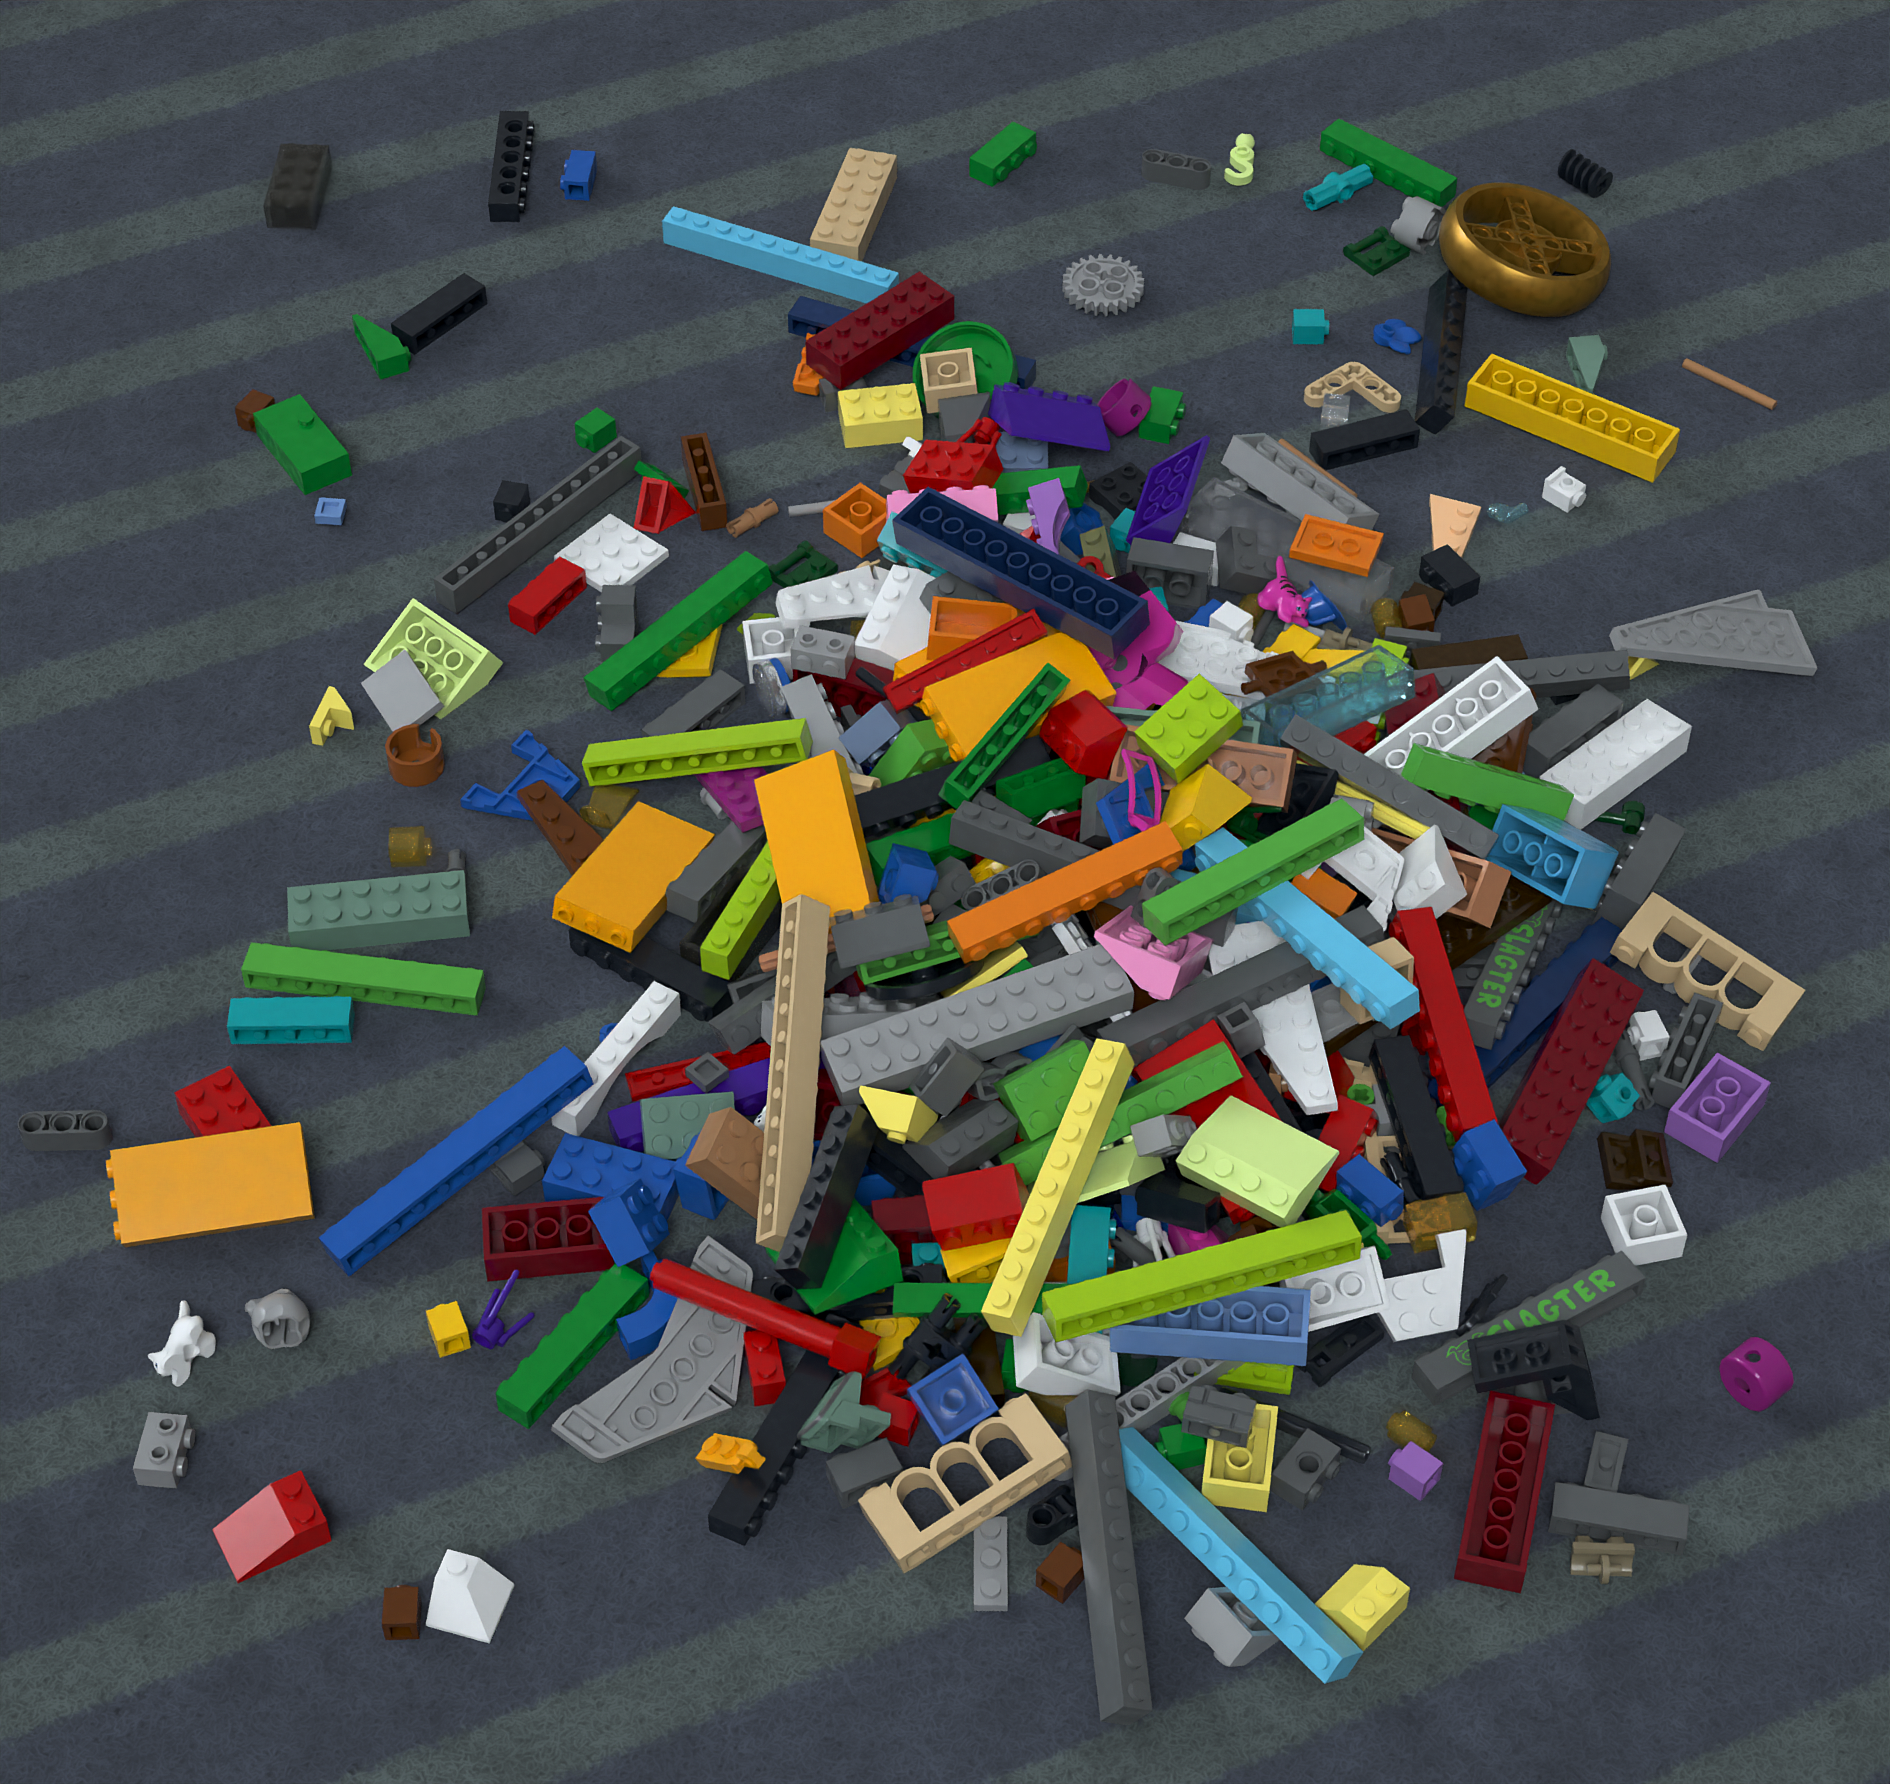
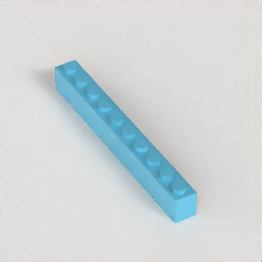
M673 206L662 220L663 241L665 244L866 304L899 284L898 272Z
M1222 827L1195 843V864L1200 871H1203L1248 847ZM1288 880L1243 904L1253 913L1257 920L1266 923L1277 937H1282L1296 953H1301L1316 970H1321L1336 987H1341L1356 1004L1364 1006L1376 1021H1381L1389 1029L1394 1028L1420 1011L1418 988Z
M1134 1427L1119 1429L1126 1488L1324 1684L1348 1676L1363 1654V1651Z

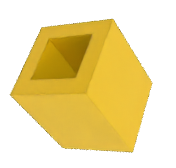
M457 1301L449 1304H440L426 1311L429 1330L440 1358L471 1348L468 1330Z

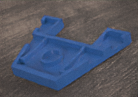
M525 730L511 745L513 754L530 761L522 772L501 794L475 783L460 801L461 807L465 809L533 821L518 800L517 790L543 780L556 794L567 802L580 788V779L559 759L555 760L548 753V749L534 739L530 731Z
M1147 764L1134 773L1136 789L1134 813L1154 818V813L1145 794L1147 791L1154 790L1151 770ZM1157 767L1160 785L1162 787L1165 784ZM1128 779L1096 802L1113 845L1142 832L1137 827L1131 826L1128 822ZM1191 847L1182 852V864L1177 869L1189 871L1197 867L1195 864L1196 857Z

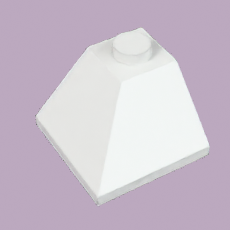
M447 1549L435 1576L426 1626L490 1644L513 1591L514 1583L479 1557Z

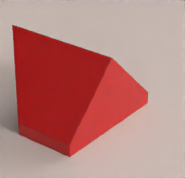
M643 476L633 528L660 534L661 531L696 513L670 481Z

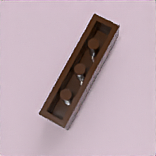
M707 432L681 436L682 461L701 531L725 528L727 524L726 501Z

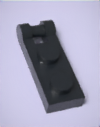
M1368 1315L1349 1320L1307 1351L1306 1366L1297 1367L1304 1373L1307 1371L1312 1376V1381L1318 1387H1322L1332 1376L1384 1338L1385 1331ZM1321 1358L1326 1362L1322 1367L1316 1363Z

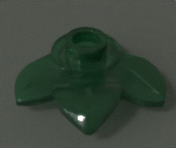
M1117 1352L1120 1386L1122 1384L1126 1386H1139L1154 1376L1153 1373L1158 1364L1157 1358L1132 1359L1131 1353Z

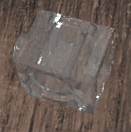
M1325 393L1320 431L1347 424L1351 396Z

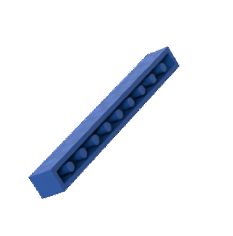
M565 1046L550 1055L546 1061L532 1072L527 1073L510 1089L501 1093L496 1100L483 1110L478 1111L473 1118L460 1128L454 1130L441 1143L428 1150L423 1157L410 1167L405 1168L387 1185L379 1188L373 1196L360 1206L355 1207L337 1224L329 1227L319 1237L326 1253L348 1276L352 1275L590 1088L594 1083L587 1066Z

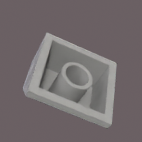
M1228 1587L1207 1588L1184 1618L1192 1626L1193 1634L1201 1641L1206 1642L1215 1651V1658L1228 1667L1246 1665L1280 1640Z

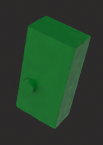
M300 394L253 413L257 436L304 495L352 476L348 452Z

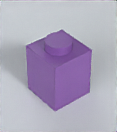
M1410 1441L1403 1450L1398 1448L1388 1462V1465L1391 1466L1388 1479L1421 1501L1440 1480L1443 1462Z

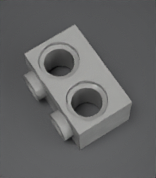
M1163 1114L1130 1126L1138 1157L1166 1158L1181 1153L1192 1134L1197 1130L1190 1116Z

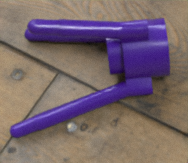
M519 1270L513 1271L501 1294L499 1289L496 1288L479 1324L472 1333V1338L476 1343L490 1350L496 1344L503 1347L510 1337L535 1317V1314L530 1312L505 1333L503 1331L504 1323L496 1317L519 1276Z

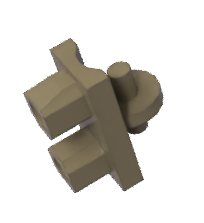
M1348 627L1345 628L1343 634L1326 629L1317 649L1370 651L1373 643L1352 637L1353 629Z
M1577 1536L1575 1542L1572 1543L1570 1574L1599 1576L1600 1584H1608L1610 1576L1632 1577V1562L1635 1554L1634 1544L1626 1543L1623 1537L1611 1536L1606 1540V1543H1594L1593 1539L1589 1536Z

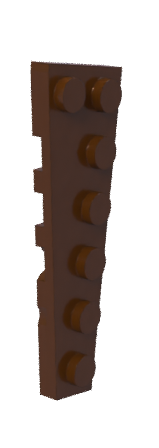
M543 780L517 790L518 800L573 876L604 840Z

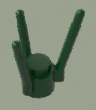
M1247 805L1227 821L1228 831L1236 833L1256 844L1269 836L1256 830L1258 820L1254 817L1253 813L1281 812L1282 808L1280 806Z

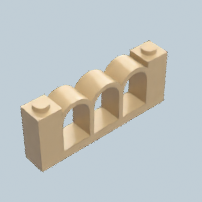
M1654 892L1651 893L1619 934L1610 951L1620 961L1634 969L1639 964L1643 973L1651 980L1665 984L1674 982L1678 996L1686 1003L1690 1004L1694 992L1723 1002L1718 1023L1731 1030H1740L1737 1034L1738 1037L1750 1046L1762 1051L1770 1043L1805 992V989ZM1665 932L1691 949V951L1682 961L1668 962L1656 954L1653 945L1661 934ZM1700 955L1727 974L1716 985H1703L1691 976L1689 967L1697 956ZM1734 978L1763 996L1755 1007L1741 1009L1728 1001L1725 996V989Z
M1026 1393L1019 1398H1012L1007 1401L1003 1408L998 1410L1000 1417H990L981 1421L973 1429L969 1438V1444L951 1442L938 1449L931 1459L930 1469L912 1467L904 1470L895 1478L891 1489L885 1482L879 1487L870 1488L864 1493L863 1497L858 1499L864 1516L903 1573L917 1567L979 1527L984 1521L998 1515L1072 1467L1069 1451ZM996 1438H1007L1019 1447L1029 1463L999 1481L981 1456V1452L989 1441ZM968 1463L980 1472L990 1488L959 1506L943 1483L942 1476L951 1465ZM927 1487L934 1490L941 1497L950 1513L920 1532L904 1509L903 1501L912 1490Z

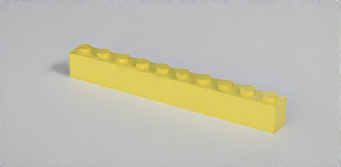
M1097 1038L982 1307L981 1313L992 1331L1019 1337L1024 1332L1135 1065L1124 1043Z

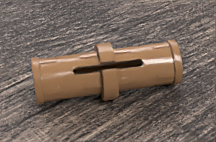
M769 498L754 508L746 509L744 514L726 524L728 532L730 534L734 533L733 537L737 538L745 531L753 527H759L761 522L778 513L777 504Z

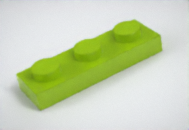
M1245 1362L1236 1370L1234 1368L1229 1370L1228 1375L1223 1374L1217 1378V1383L1215 1384L1290 1395L1294 1365Z

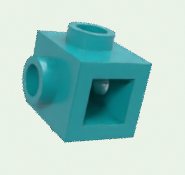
M1623 1073L1610 1076L1604 1074L1599 1077L1586 1105L1601 1123H1606L1627 1116L1634 1109L1633 1104L1640 1095L1633 1087L1631 1080L1625 1077Z

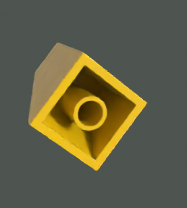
M1206 764L1170 789L1160 823L1166 821L1180 844L1182 852L1214 832L1252 801V797L1212 766Z

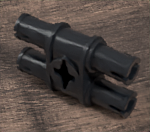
M945 1293L932 1312L922 1315L920 1323L911 1335L904 1338V1348L893 1362L889 1364V1371L894 1375L902 1365L896 1377L904 1380L917 1361L922 1360L930 1366L920 1379L922 1380L961 1354H964L965 1357L970 1356L972 1353L971 1345L982 1331L986 1329V1321L981 1318L976 1326L973 1327L979 1315L971 1313L957 1333H953L945 1325L956 1311L961 1308V1304L955 1298L951 1305L946 1308L953 1296ZM937 1343L942 1345L938 1350L933 1348Z

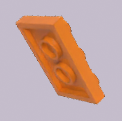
M1305 514L1291 545L1289 558L1368 577L1383 542L1384 533Z

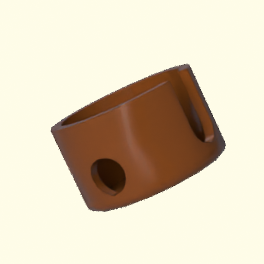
M419 724L406 725L396 729L387 738L385 749L389 772L396 782L410 787L425 786L436 781L443 773L445 761L440 735L435 729L431 728L430 730L432 744L422 741Z

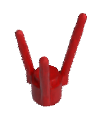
M983 417L981 420L977 419L974 425L956 442L964 443L975 433V444H988L989 442L991 443L990 445H994L996 448L997 442L1002 435L999 432L1000 426L994 420Z

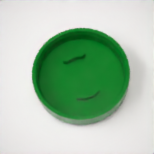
M973 321L954 323L934 333L919 350L913 366V383L916 385L918 397L926 407L920 354L972 348L977 393L989 392L990 399L992 398L995 384L1003 386L1004 382L1017 384V360L1005 338L991 326ZM939 412L931 413L939 419Z

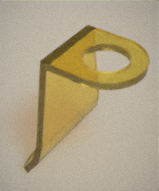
M615 784L595 786L589 805L581 807L580 815L587 824L612 829L635 794L639 793V789Z

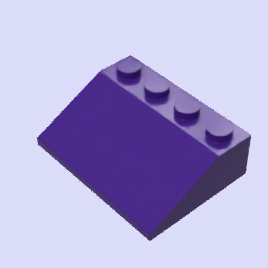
M1004 382V386L995 384L988 415L1011 436L1103 451L1110 450V443L1101 409L1092 401V397L1078 394L1077 398L1069 397L1068 393L1054 390L1053 394L1045 393L1043 389L1029 386L1028 390L1021 389L1019 385L1010 382Z
M1207 435L1150 468L1126 538L1130 545L1132 544L1133 537L1171 543L1187 512L1210 441Z

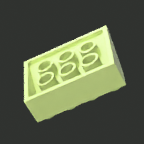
M414 598L364 663L366 667L376 672L403 650H406L445 706L434 714L439 719L444 718L484 688L503 664L489 650Z
M1230 1095L1192 1134L1176 1159V1163L1181 1174L1209 1190L1220 1192V1196L1279 1227H1285L1297 1222L1339 1155V1151Z
M1132 1134L1122 1138L1123 1144L1114 1146L1112 1142L1100 1148L1077 1203L1130 1186L1165 1170L1161 1157H1138ZM1036 1181L1028 1184L1027 1190L1030 1194Z

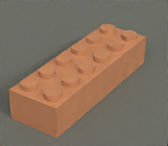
M1126 725L1128 729L1114 757L1110 781L1123 783L1128 779L1127 769L1121 754L1123 748L1147 755L1138 747L1134 733L1140 726ZM1227 740L1186 778L1206 764H1209L1252 797V801L1248 804L1249 806H1280L1282 808L1281 812L1288 813L1297 754L1294 749ZM1130 756L1134 773L1148 764L1147 761ZM1156 764L1165 784L1161 787V791L1169 793L1170 789L1178 783Z
M1372 828V833L1397 853H1400L1415 841L1414 839ZM1449 850L1467 895L1443 914L1491 928L1511 871L1490 861Z

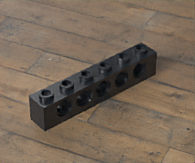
M500 111L488 200L490 222H520L521 213H525V198L523 197H527V182H529V167L526 166H531L530 151L533 150L532 136H534V121H530L529 111Z
M924 1263L920 1266H901L903 1281L900 1283H946L942 1264ZM767 1276L762 1279L752 1280V1293L823 1321L828 1313L851 1322L901 1318L893 1316L894 1285L884 1288L885 1291L882 1293L873 1292L814 1314L794 1287L783 1277ZM786 1297H791V1298H790L789 1300H787V1301H781L782 1299H784V1298H786Z

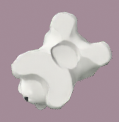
M181 1301L179 1317L171 1328L166 1346L160 1352L148 1354V1358L153 1362L158 1375L162 1377L172 1375V1383L178 1387L188 1379L191 1362L196 1356L208 1358L213 1355L216 1347L215 1336L213 1333L203 1330L202 1318L197 1315L190 1316L188 1303Z

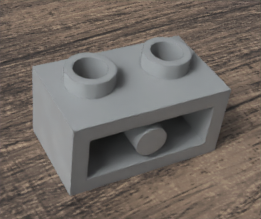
M800 625L790 649L791 669L846 679L855 657L854 636Z
M148 1412L133 1466L138 1485L177 1488L180 1477H185L188 1467V1460L185 1456L187 1449H192L195 1442V1430L191 1429L187 1415Z

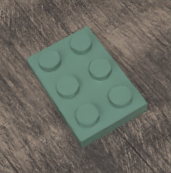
M733 1092L640 1099L644 1154L663 1159H678L682 1157L688 1149L691 1139L698 1135L710 1113L729 1107L735 1110Z

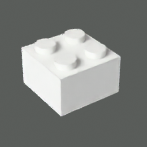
M780 617L742 621L744 649L750 684L767 682L765 661L772 658H777L783 665L789 678L793 679L790 649L799 629L783 628Z
M1666 1185L1605 1196L1601 1220L1615 1254L1623 1251L1635 1266L1682 1257L1687 1233Z

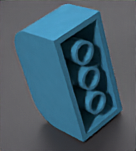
M1502 804L1492 829L1493 832L1499 835L1498 841L1486 860L1511 871V875L1562 904L1592 909L1597 908L1619 852L1606 843L1554 816L1528 808Z

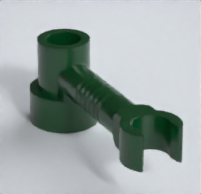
M1628 801L1623 804L1621 814L1605 811L1593 821L1622 825L1624 833L1636 835L1640 829L1641 822L1644 820L1645 806L1638 801Z

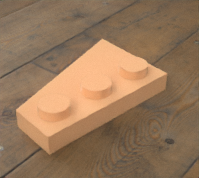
M1430 494L1429 507L1433 551L1448 544L1463 558L1481 513V506Z

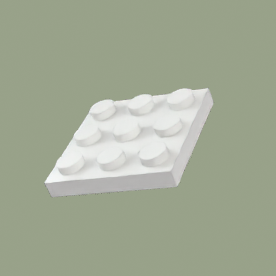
M608 514L554 555V561L560 556L584 568L587 584L602 592L603 585L634 584L669 557L668 549L614 515Z

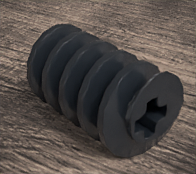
M1574 149L1567 151L1559 163V178L1566 180V182L1574 185L1577 189H1581L1582 192L1592 198L1603 195L1612 183V172L1606 173L1604 167L1599 168V165L1595 162L1591 164V160L1589 158L1584 159V156L1580 153L1576 155Z

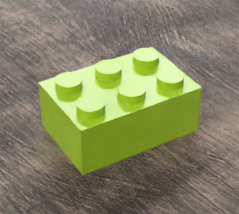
M1199 673L1135 730L1134 733L1138 747L1148 756L1152 757L1154 762L1179 784L1243 726L1240 710Z

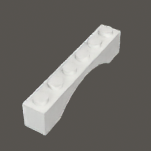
M655 981L650 985L584 1063L594 1084L551 1117L552 1125L575 1136H579L597 1115L610 1087L630 1059L647 1043L662 1037L679 1018L681 1009L678 992Z

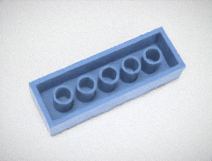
M1258 1286L1111 1327L1110 1352L1306 1366L1311 1290Z

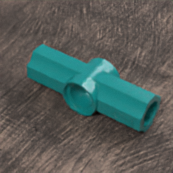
M1362 164L1341 175L1337 172H1331L1325 177L1322 184L1303 193L1306 207L1313 211L1334 201L1343 203V200H1349L1354 191L1373 182L1370 167Z

